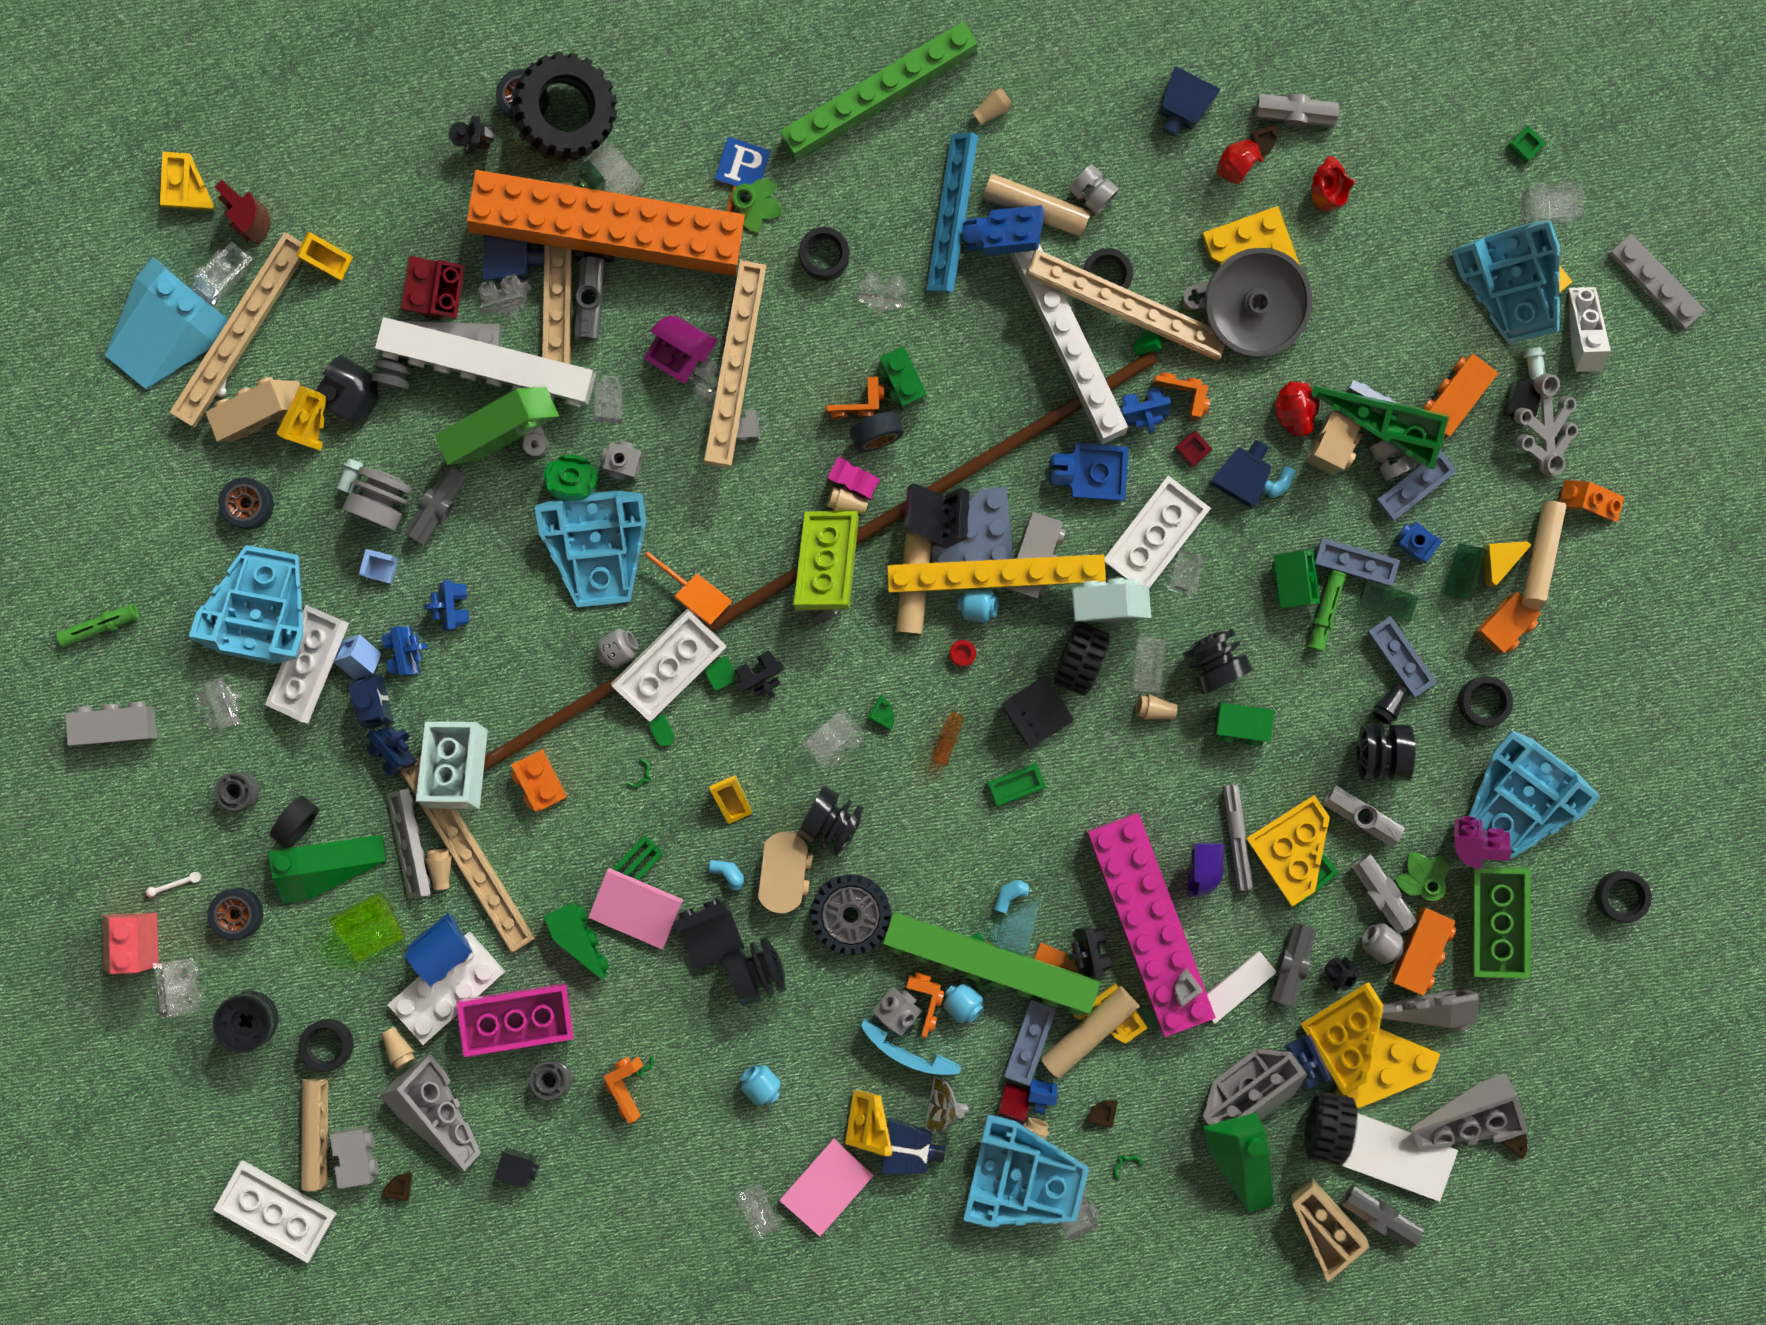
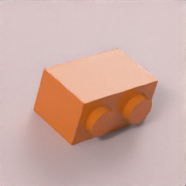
M1518 591L1510 593L1474 631L1497 654L1513 651L1520 643L1517 639L1524 632L1528 634L1538 624L1536 619L1541 613L1538 610L1524 606L1522 604L1523 596Z

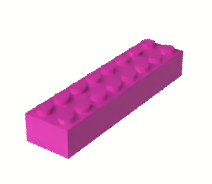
M1135 812L1085 831L1161 1034L1167 1037L1215 1019L1214 1011L1139 813ZM1186 968L1203 992L1183 1007H1180L1175 997V983L1179 974Z

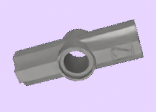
M1259 94L1255 107V118L1283 121L1285 125L1291 127H1304L1307 124L1335 127L1339 116V103L1311 100L1309 96L1303 94H1290L1286 97Z
M1336 785L1328 792L1322 804L1350 821L1354 826L1363 829L1392 848L1403 835L1405 827ZM1362 809H1366L1369 812V820L1364 824L1358 819V813Z
M1371 854L1360 858L1350 866L1367 890L1365 892L1374 907L1383 913L1392 929L1400 934L1417 922L1402 900V894L1390 877H1386Z

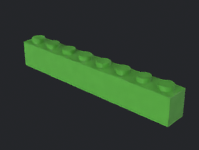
M962 21L780 130L784 144L794 160H799L976 54L978 42L965 21Z
M894 912L883 943L889 946L888 951L903 955L905 951L914 954V960L929 964L930 960L940 963L939 968L954 973L955 968L966 972L965 977L972 980L980 981L982 977L991 980L990 985L1002 990H1006L1007 986L1017 989L1016 994L1032 999V996L1035 995L1043 998L1042 1003L1056 1008L1058 1004L1068 1006V1012L1079 1016H1084L1085 1012L1091 1014L1101 984L1099 980L898 912Z

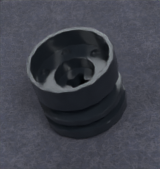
M1233 629L1217 631L1193 643L1186 652L1182 653L1185 660L1195 655L1198 658L1197 661L1188 665L1189 669L1202 667L1204 670L1203 673L1195 678L1202 695L1218 689L1254 670L1246 654L1233 657L1231 652L1241 644L1240 641H1236L1227 645L1225 640L1236 635Z
M1371 724L1361 725L1356 745V760L1361 780H1371L1372 776L1374 780H1382L1385 769L1390 781L1411 780L1415 765V737L1411 725H1390L1387 736L1382 724H1376L1374 729Z
M823 786L796 835L811 843L820 834L825 836L821 849L825 850L830 840H832L836 845L831 854L837 857L839 852L848 846L859 827L864 808L858 805L853 815H851L847 810L852 801L848 800L841 808L837 807L839 793Z
M768 937L760 939L762 952L759 951L755 942L750 943L751 956L749 957L746 956L741 947L723 953L730 980L743 1007L760 1000L759 987L763 986L769 996L774 995L772 982H775L779 992L787 990L785 971L781 959Z
M243 991L225 1000L216 1009L213 1018L214 1035L217 1041L227 1050L236 1053L250 1052L266 1043L275 1034L279 1024L278 1010L274 1001L266 994L257 991ZM252 1015L254 1019L246 1025L244 1023L246 1016Z

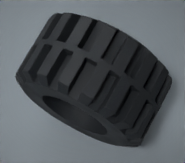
M1077 622L1070 633L1057 666L1054 684L1086 696L1091 691L1110 643V633L1083 622Z
M1322 1091L1316 1094L1308 1112L1305 1128V1151L1308 1159L1340 1166L1346 1163L1352 1152L1357 1130V1106L1354 1098Z

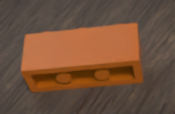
M1473 353L1466 357V359L1462 356L1452 368L1455 373L1450 380L1445 378L1436 389L1439 394L1434 401L1429 399L1422 407V409L1450 415L1444 440L1452 435L1498 374L1496 370Z
M1419 906L1415 916L1417 922L1408 932L1402 946L1403 953L1396 960L1388 981L1424 996L1425 992H1429L1434 984L1435 977H1433L1436 967H1440L1445 958L1443 950L1447 941L1450 942L1455 935L1456 927H1454L1456 921Z

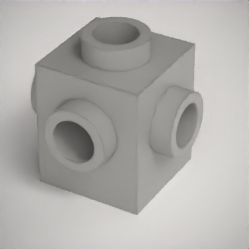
M619 440L618 444L610 442L609 448H604L601 463L604 464L603 469L609 472L608 476L624 481V478L628 477L637 480L644 453L633 449L634 444ZM624 457V461L618 463L619 459Z
M892 987L872 1012L887 1027L902 1036L922 1011L914 1004L917 999L907 990L901 993Z

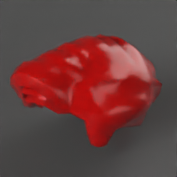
M1248 139L1228 145L1217 163L1216 172L1228 183L1239 184L1243 182L1247 172L1257 159L1261 163L1263 162L1259 146Z
M1334 156L1326 157L1324 163L1318 167L1317 172L1313 175L1311 186L1312 199L1315 203V208H1319L1320 212H1331L1343 207L1348 201L1351 187L1355 185V180L1347 176L1344 167Z
M1289 381L1288 385H1284L1279 391L1275 400L1274 410L1277 420L1287 429L1289 434L1294 436H1305L1311 433L1314 427L1313 420L1319 412L1320 400L1312 396L1313 390L1308 383Z

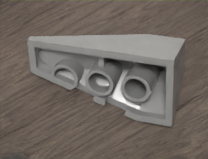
M1462 988L1382 1003L1384 1006L1382 1018L1453 1028V1031L1470 1029V1024L1477 1023L1479 996L1478 993Z
M429 1054L398 1076L380 1096L397 1117L456 1168L464 1172L481 1152L469 1124L464 1122L458 1109L460 1103L457 1098L454 1099L448 1085L451 1083L448 1075L433 1056Z
M1507 1074L1478 1083L1411 1127L1418 1150L1451 1147L1454 1142L1467 1141L1468 1145L1477 1144L1478 1140L1483 1139L1502 1142L1528 1133L1517 1094Z

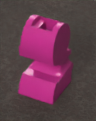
M839 456L826 480L836 485L843 484L847 490L869 500H872V494L877 484L881 482L874 475L859 467L851 466L848 461Z

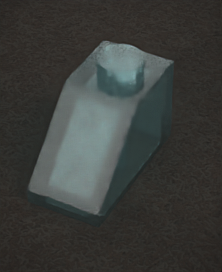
M1038 899L1028 901L1002 917L1000 924H994L991 939L995 940L996 947L1028 954L1040 905Z

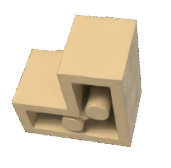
M1334 410L1327 415L1305 462L1333 476L1340 471L1343 472L1346 468L1349 469L1356 456L1353 450L1362 436V433L1359 432L1361 426L1352 419Z

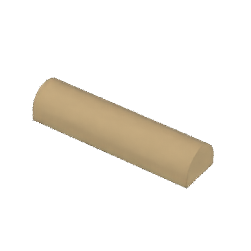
M991 174L982 198L983 201L1004 209L1042 205L1045 212L1044 224L1078 237H1082L1091 214L1090 210L995 174Z
M1547 501L1542 504L1522 598V604L1528 608L1540 611L1547 601L1567 506L1565 505L1566 503Z
M906 532L903 564L930 563L932 543ZM927 591L901 592L899 594L896 632L922 635Z
M1120 986L1042 1056L1044 1065L1055 1077L1061 1078L1133 1014L1140 1005Z
M306 1078L302 1079L301 1190L318 1191L328 1185V1079Z

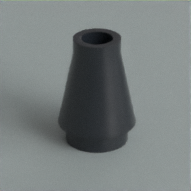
M1394 684L1373 706L1375 709L1372 713L1373 716L1387 725L1397 721L1405 697L1409 693L1408 690L1399 684Z

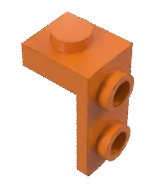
M1161 372L1160 376H1154L1152 380L1153 385L1193 393L1188 419L1199 421L1203 414L1207 415L1210 399L1206 398L1208 385H1203L1202 380L1187 378L1186 381L1178 380L1176 375Z
M867 377L868 404L826 405L825 412L826 414H831L833 419L847 418V414H858L859 418H867L874 415V413H879V400H884V384H878V377Z
M1565 480L1559 502L1566 503V509L1586 510L1609 521L1618 522L1624 497L1590 481Z
M916 972L915 976H908L906 988L931 994L921 1031V1037L927 1038L928 1032H934L937 1017H934L933 1013L935 1006H941L944 991L940 990V983L931 981L930 975Z
M627 1056L613 1064L615 1069L604 1076L607 1091L610 1095L614 1096L618 1103L617 1107L621 1117L626 1119L629 1124L635 1122L641 1114L622 1079L635 1073L643 1066L639 1056L632 1060Z

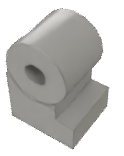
M746 410V418H740L736 441L760 440L758 412L756 410Z
M542 426L523 436V448L526 453L535 458L546 455L549 443Z

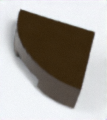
M1276 124L1250 133L1251 140L1259 146L1262 157H1265L1275 145L1278 134Z
M1108 1099L1097 1103L1090 1109L1085 1121L1113 1128L1118 1100Z
M1526 1134L1501 1142L1521 1159L1525 1157L1528 1150Z
M405 1172L395 1176L385 1186L381 1197L409 1201L414 1172Z

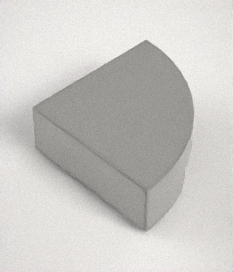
M1186 968L1179 974L1175 983V997L1180 1007H1183L1203 992Z

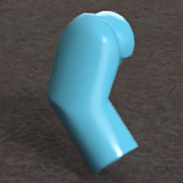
M1284 466L1278 481L1275 483L1270 480L1266 481L1262 491L1263 494H1268L1270 498H1276L1286 493L1296 470Z
M710 860L709 873L724 875L729 883L728 887L732 891H738L742 888L744 875L736 864Z
M1014 880L1003 885L994 910L1007 914L1012 899L1028 895V884L1023 883L1022 880Z

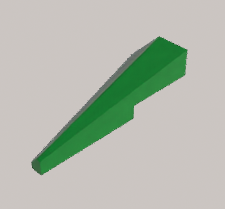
M1317 385L1313 387L1312 396L1319 398L1336 411L1351 418L1355 423L1387 443L1396 446L1408 456L1426 465L1429 469H1435L1450 418L1449 414Z

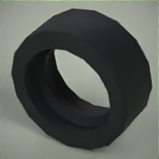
M824 226L814 228L805 234L800 242L799 258L801 266L808 275L815 279L824 281L835 279L844 272L848 265L850 252L847 240L842 233L834 228ZM818 239H831L839 247V260L831 268H817L809 260V248Z
M1103 248L1093 252L1086 260L1083 270L1089 273L1102 260L1115 261L1123 271V279L1119 286L1129 289L1133 279V267L1129 258L1121 251L1113 248Z
M1482 676L1471 679L1463 685L1458 696V707L1460 714L1472 725L1492 727L1501 724L1508 718L1513 708V696L1509 687L1502 680L1496 677ZM1481 686L1494 688L1501 698L1500 709L1495 715L1488 718L1476 715L1470 706V696L1474 690Z
M304 796L297 797L276 820L270 831V837L285 848L292 847L312 825L318 815L319 807Z
M1614 871L1608 873L1599 881L1595 891V900L1598 909L1604 916L1613 921L1631 923L1641 919L1648 912L1651 906L1652 893L1649 884L1643 877L1633 872ZM1619 881L1632 883L1637 888L1639 894L1635 908L1625 913L1614 910L1608 901V892L1611 886Z
M322 1019L311 1024L303 1031L298 1043L299 1055L303 1063L310 1069L318 1072L333 1071L345 1064L351 1057L354 1047L353 1036L349 1028L341 1021L334 1019ZM320 1030H332L341 1039V1052L331 1061L319 1060L311 1051L310 1043L312 1037Z

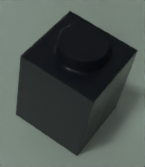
M1520 378V380L1510 384L1503 411L1504 416L1514 418V413L1518 408L1530 409L1536 418L1541 398L1534 388L1535 380Z
M506 1147L501 1154L495 1179L527 1187L531 1180H536L540 1165L536 1164L538 1156Z

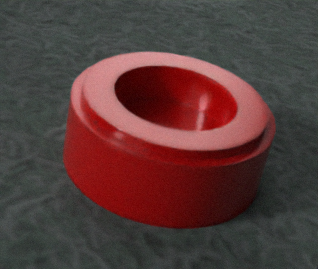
M959 640L951 646L949 656L956 666L966 667L974 662L976 649L971 642Z

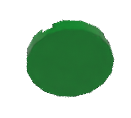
M578 455L560 456L558 460L549 462L544 470V486L548 493L563 501L586 499L594 493L597 487L598 478L595 466L593 467L589 460Z

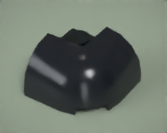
M339 355L331 361L322 373L325 376L316 391L326 396V408L362 429L379 398L377 383L371 381L372 374L365 368L345 356Z

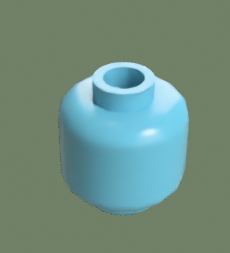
M988 588L966 589L964 595H959L957 608L962 611V616L966 621L987 623L991 618L996 617L999 599Z
M963 983L959 986L953 984L944 993L946 997L943 1004L944 1009L958 1023L966 1021L969 1024L972 1023L984 1009L982 1007V996L968 983Z
M753 1065L741 1076V1091L755 1105L760 1106L766 1103L770 1105L779 1097L780 1080L767 1066Z

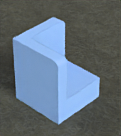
M366 549L359 575L392 584L399 558Z
M359 634L342 640L334 663L353 679L357 680L374 674L381 657V652Z

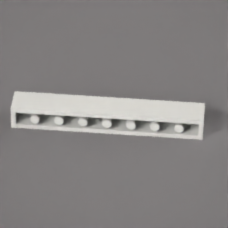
M1039 243L1038 250H1040V251L1043 252V250H1042V248H1041V246H1040V243ZM1034 251L1011 253L1010 256L1101 445L1126 434L1128 425L1064 293L1026 276Z
M383 317L375 349L382 353V358L398 361L400 357L407 359L409 365L424 368L425 364L435 366L434 371L450 375V371L461 373V378L476 381L477 377L486 379V384L502 388L503 384L513 386L512 390L517 388L547 387L552 401H554L555 397L565 399L564 404L580 408L581 404H589L596 373L590 369Z

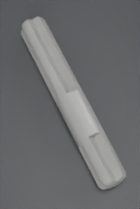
M1237 784L1226 785L1223 790L1237 888L1239 891H1247L1253 888L1239 786Z

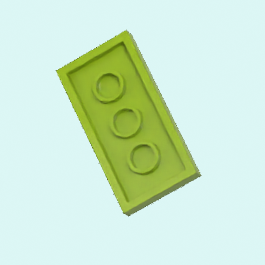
M807 511L804 513L794 598L796 610H849L859 522L857 511Z

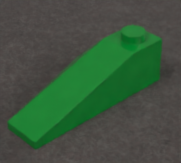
M383 834L268 851L272 879L283 904L313 899L387 861Z
M1256 1112L1203 1126L1208 1152L1247 1212L1274 1206L1267 1137Z

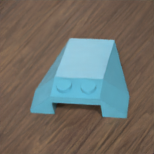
M1535 221L1485 236L1451 250L1460 277L1471 286L1476 293L1474 297L1486 307L1491 315L1489 318L1508 344L1559 331V244L1551 221Z
M153 257L137 275L105 356L143 388L148 390L174 374L175 370L188 362L195 361L198 356L208 351L229 319L207 303Z
M616 490L592 493L586 499L579 501L554 499L536 505L535 513L539 535L542 541L544 540L553 562L556 563L576 606L585 607L630 602L647 521L643 494Z
M245 545L226 571L227 575L219 586L216 585L214 587L211 597L196 612L189 638L221 654L272 664L296 659L304 635L299 555Z
M1511 730L1494 750L1468 816L1482 820L1483 831L1499 828L1505 832H1510L1512 859L1536 845L1537 841L1549 834L1553 835L1566 824L1582 818L1600 798V795L1574 769L1533 739Z
M988 1114L964 1221L988 1227H999V1225L1005 1224L1025 1225V1223L1042 1222L1044 1224L1077 1221L1089 1167L1016 1121Z

